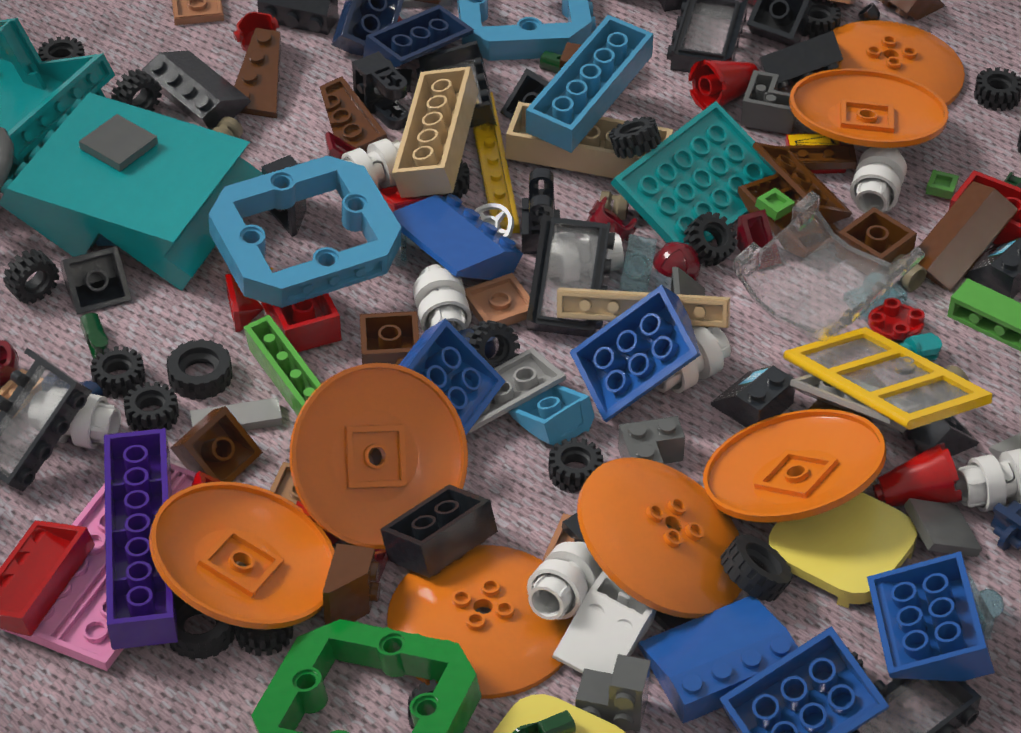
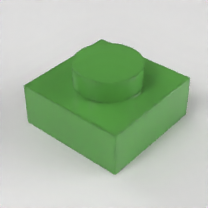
M933 170L925 194L951 200L958 185L959 176Z
M773 188L757 198L755 207L760 210L765 209L767 216L776 221L793 211L795 201L777 188Z

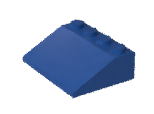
M433 195L393 211L402 227L401 232L456 277L492 280L514 273L523 255L515 247L516 243L513 240L498 234V229L494 225L483 222L479 218L480 214L463 206V201L455 195Z
M663 285L657 287L570 351L605 422L611 420L701 355L690 317L679 296Z
M446 318L427 329L399 364L422 374L444 392L461 419L465 435H467L505 383V380Z
M961 551L867 577L890 678L966 681L995 673L971 581Z
M748 596L714 610L708 615L695 618L638 642V647L645 659L651 660L650 668L683 724L722 708L719 700L720 697L798 648L787 628L754 596Z
M832 626L719 698L725 714L738 733H852L890 708Z

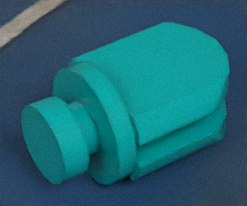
M933 333L910 336L905 339L904 343L899 345L930 361L938 359L942 348V341Z

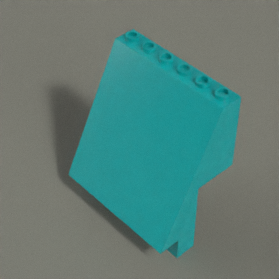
M18 18L0 20V127L8 131L14 144L13 165L7 180L9 178L12 180L16 178L14 173L23 161L27 164L30 162L28 157L37 145L41 147L43 139L51 129L53 131L58 129L56 124L64 114L68 116L71 114L69 110L78 98L83 100L89 92L105 97L101 88L116 76L104 53L42 61Z
M89 92L83 100L78 98L69 110L71 112L69 116L64 114L56 124L58 128L56 131L51 129L42 141L44 143L42 148L38 145L34 148L28 157L30 162L28 164L24 161L14 173L16 178L14 180L9 178L1 188L3 196L0 199V206L73 257L87 254L90 247L92 248L100 235H103L177 289L183 291L216 246L209 233V212L223 188L262 175L261 171L241 158L250 141ZM116 114L156 135L158 140L157 145L121 171L79 148V141Z

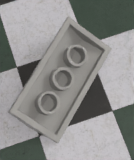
M530 348L495 367L494 369L505 380V383L468 433L477 430L565 381L566 375L534 348Z
M811 374L791 379L790 386L807 396L902 433L907 429ZM853 382L869 392L875 391L872 388ZM893 396L884 398L885 401L907 413L923 409Z

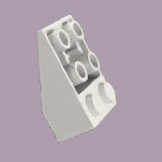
M602 571L585 596L552 658L582 674L584 668L613 674L618 654L626 656L633 654L638 646V642L642 640L652 625L657 610L640 603L628 595Z

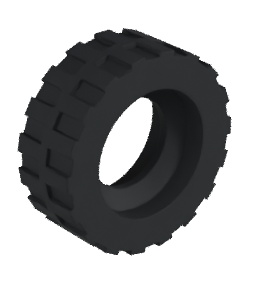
M204 339L191 340L173 349L171 355L167 358L166 365L169 385L175 393L180 394L183 398L187 397L191 400L213 398L217 394L223 393L225 388L231 384L233 377L231 357L228 350L224 349L220 343L217 344L215 341H205ZM197 363H208L214 367V371L203 376H191L185 373L187 367Z
M739 534L721 555V565L724 567L725 573L729 575L730 579L740 589L747 592L750 596L758 598V600L775 601L792 581L793 574L791 573L790 566L786 563L787 561L777 550L760 540V538L749 534Z
M176 597L178 642L169 643L173 651L178 652V655L182 657L186 656L194 660L195 658H201L202 660L208 659L207 657L211 656L215 657L220 652L229 648L228 645L233 643L235 639L234 625L215 619L216 625L210 631L201 634L187 633L184 629L185 621L192 616L203 613L191 607L180 597Z

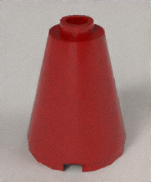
M701 60L696 62L691 67L689 73V81H692L693 89L690 90L691 97L702 110H705L715 101L722 107L746 93L753 71H759V69L750 62Z
M944 442L931 447L877 477V484L873 485L876 499L892 507L904 506L909 498L940 503L962 501L961 489L955 491L954 487L956 481L959 480L956 467L949 449H945Z

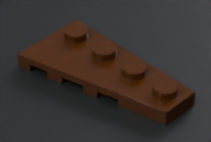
M255 28L234 85L251 101L240 113L278 118L277 103L279 99L278 82L281 54L280 31Z
M343 76L320 86L332 132L335 136L356 149H363L365 152H367L369 144L384 138L388 139L386 132Z

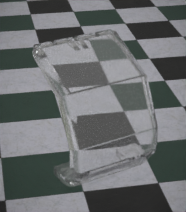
M811 191L793 207L791 223L769 243L761 248L753 242L734 258L733 271L754 302L775 320L823 342L852 324L925 257V253L919 247H915L910 253L889 263L850 246L833 232L819 211L820 196Z

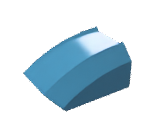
M559 384L508 412L528 432L553 446L556 443L561 445L564 439H567L569 442L571 438H575L585 431L589 432L595 417L588 395Z

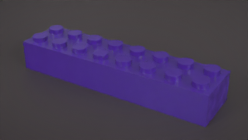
M166 428L104 435L107 628L112 650L178 642L176 594L167 586L158 573L149 548L150 529L155 515L163 503L172 496L170 451Z

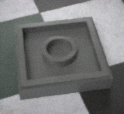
M116 114L79 141V148L121 171L157 145L158 140L156 135Z
M909 498L904 504L905 510L928 551L948 554L961 551L963 556L977 557L982 551L981 546L957 505Z

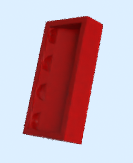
M39 520L33 522L0 567L1 629L26 636L33 635L94 548L95 544L87 527Z

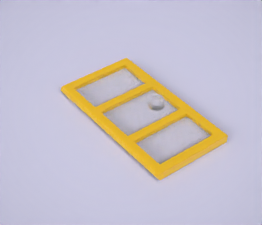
M867 327L789 349L783 353V358L908 430L992 403L991 392Z

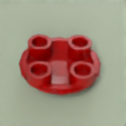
M887 298L884 300L883 305H879L868 315V325L871 330L890 340H905L922 332L925 313L921 309L901 304L897 298Z

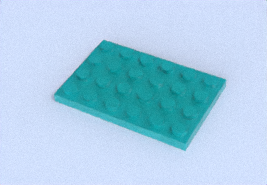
M715 101L662 141L660 145H657V148L646 153L617 175L610 184L666 243L672 241L684 243L683 238L687 236L684 232L688 228L687 226L703 213L712 212V215L715 212L719 213V219L723 216L727 218L725 222L727 225L738 221L739 216L749 212L737 192L738 187L774 175L775 173L761 160L752 147L755 141ZM704 231L706 241L708 243L712 242L715 237L711 233Z

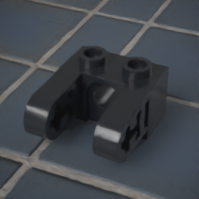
M379 51L353 61V90L369 112L373 113L389 129L400 130L405 128L408 111L398 100L403 99L407 95V80L396 70L392 62L386 59Z
M536 168L531 171L529 175V198H522L523 254H537L543 213L551 217L560 218V209H555L554 175L546 168ZM539 180H544V189H539ZM554 231L553 240H554L555 233H560V232Z

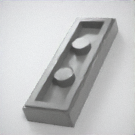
M278 397L224 405L246 431L283 425ZM224 406L191 410L192 428L212 410Z

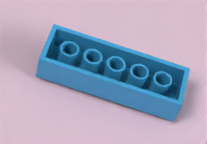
M607 15L526 109V133L572 153L650 60L653 50V33Z

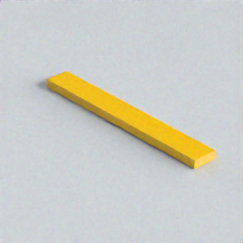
M490 92L497 126L486 123L472 127L487 204L497 203L506 207L514 220L512 233H520V223L507 160L505 159V150L493 92ZM477 96L476 104H479V98H478V96ZM497 209L488 210L489 215L494 217L501 212ZM507 215L500 222V226L504 230H507L508 227Z

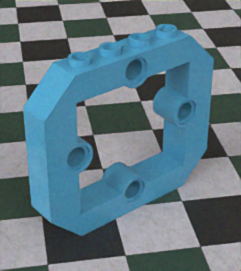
M457 0L459 19L474 29L473 34L461 39L462 45L477 41L482 57L488 61L541 58L545 50L562 55L567 42L583 44L591 35V32L596 29L593 3L590 0H562V14L567 17L568 23L542 24L537 18L524 17L517 22V25L482 26V22L488 19V0Z
M328 155L225 186L209 212V233L242 294L245 297L281 308L387 274L401 246L402 227L366 168L362 165ZM337 190L342 198V225L349 231H361L368 243L339 252L329 247L320 248L315 251L311 261L272 273L265 260V231L257 225H245L242 218L274 208L288 209L297 201Z

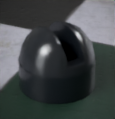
M870 3L859 12L858 16L862 21L878 20L880 18V11L874 3Z

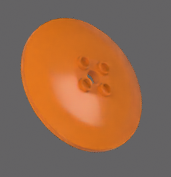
M882 20L858 21L831 30L834 31L843 60L838 62L839 67L836 69L877 70L911 79L934 91L942 98L946 106L954 102L962 90L965 73L960 58L948 44L927 31L903 23ZM818 69L814 73L824 71V69Z
M833 69L811 74L793 86L789 99V106L794 116L811 130L844 143L876 148L907 147L932 140L946 128L949 114L942 98L926 86L896 74L869 69Z
M368 363L340 371L323 382L310 395L300 410L294 424L289 459L296 492L309 515L319 526L335 538L350 545L385 549L380 531L382 527L449 484L463 489L468 467V448L461 419L449 398L437 385L422 374L400 365ZM372 448H377L381 452L382 459L378 465H373L369 461L368 454Z
M809 409L784 413L752 424L734 434L720 445L705 466L703 484L716 508L734 518L765 523L804 519L839 507L868 488L884 466L886 461V445L882 433L872 422L850 412L832 409Z
M631 457L614 459L602 464L584 482L577 504L578 522L583 539L600 568L628 595L654 610L682 618H699L708 615L714 610L731 604L738 597L742 589L725 573L724 567L721 565V555L736 536H739V532L730 516L716 508L705 488L696 481L663 463Z
M224 481L207 482L187 487L172 495L159 508L153 520L149 536L152 560L167 586L191 607L218 621L244 628L278 629L302 623L313 617L323 608V589L335 550L324 530L316 522H313L303 512L302 508L274 492L249 484ZM240 561L244 563L246 567L239 566L236 564V562Z
M477 545L465 553L462 558L455 560L443 568L440 573L430 578L411 570L398 584L392 595L387 612V628L459 643L477 674L482 695L481 699H493L516 695L534 688L549 679L564 665L552 658L575 615L567 619L546 620L539 617L531 609L528 601L527 583L529 577L543 563L541 559L514 548L496 545ZM480 607L489 608L491 611L489 613L482 614L480 612H476L475 610ZM416 677L421 682H425L426 685L430 684V680Z

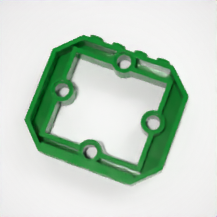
M339 619L296 638L251 717L257 733H302L295 730L304 714L316 713L327 705L328 695L323 681L335 660L381 669L390 677L409 675L438 681L433 693L419 694L411 701L409 708L414 724L412 733H463L482 695L477 674L459 643L425 637L420 634L396 631L387 627L382 628L357 621L352 622ZM336 730V731H332V732H330V733H349V732L344 731V730Z

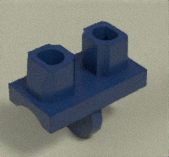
M1015 500L1006 506L998 503L993 507L994 518L991 522V527L994 528L993 533L1000 537L997 546L1003 551L1011 546L1020 550L1021 504Z

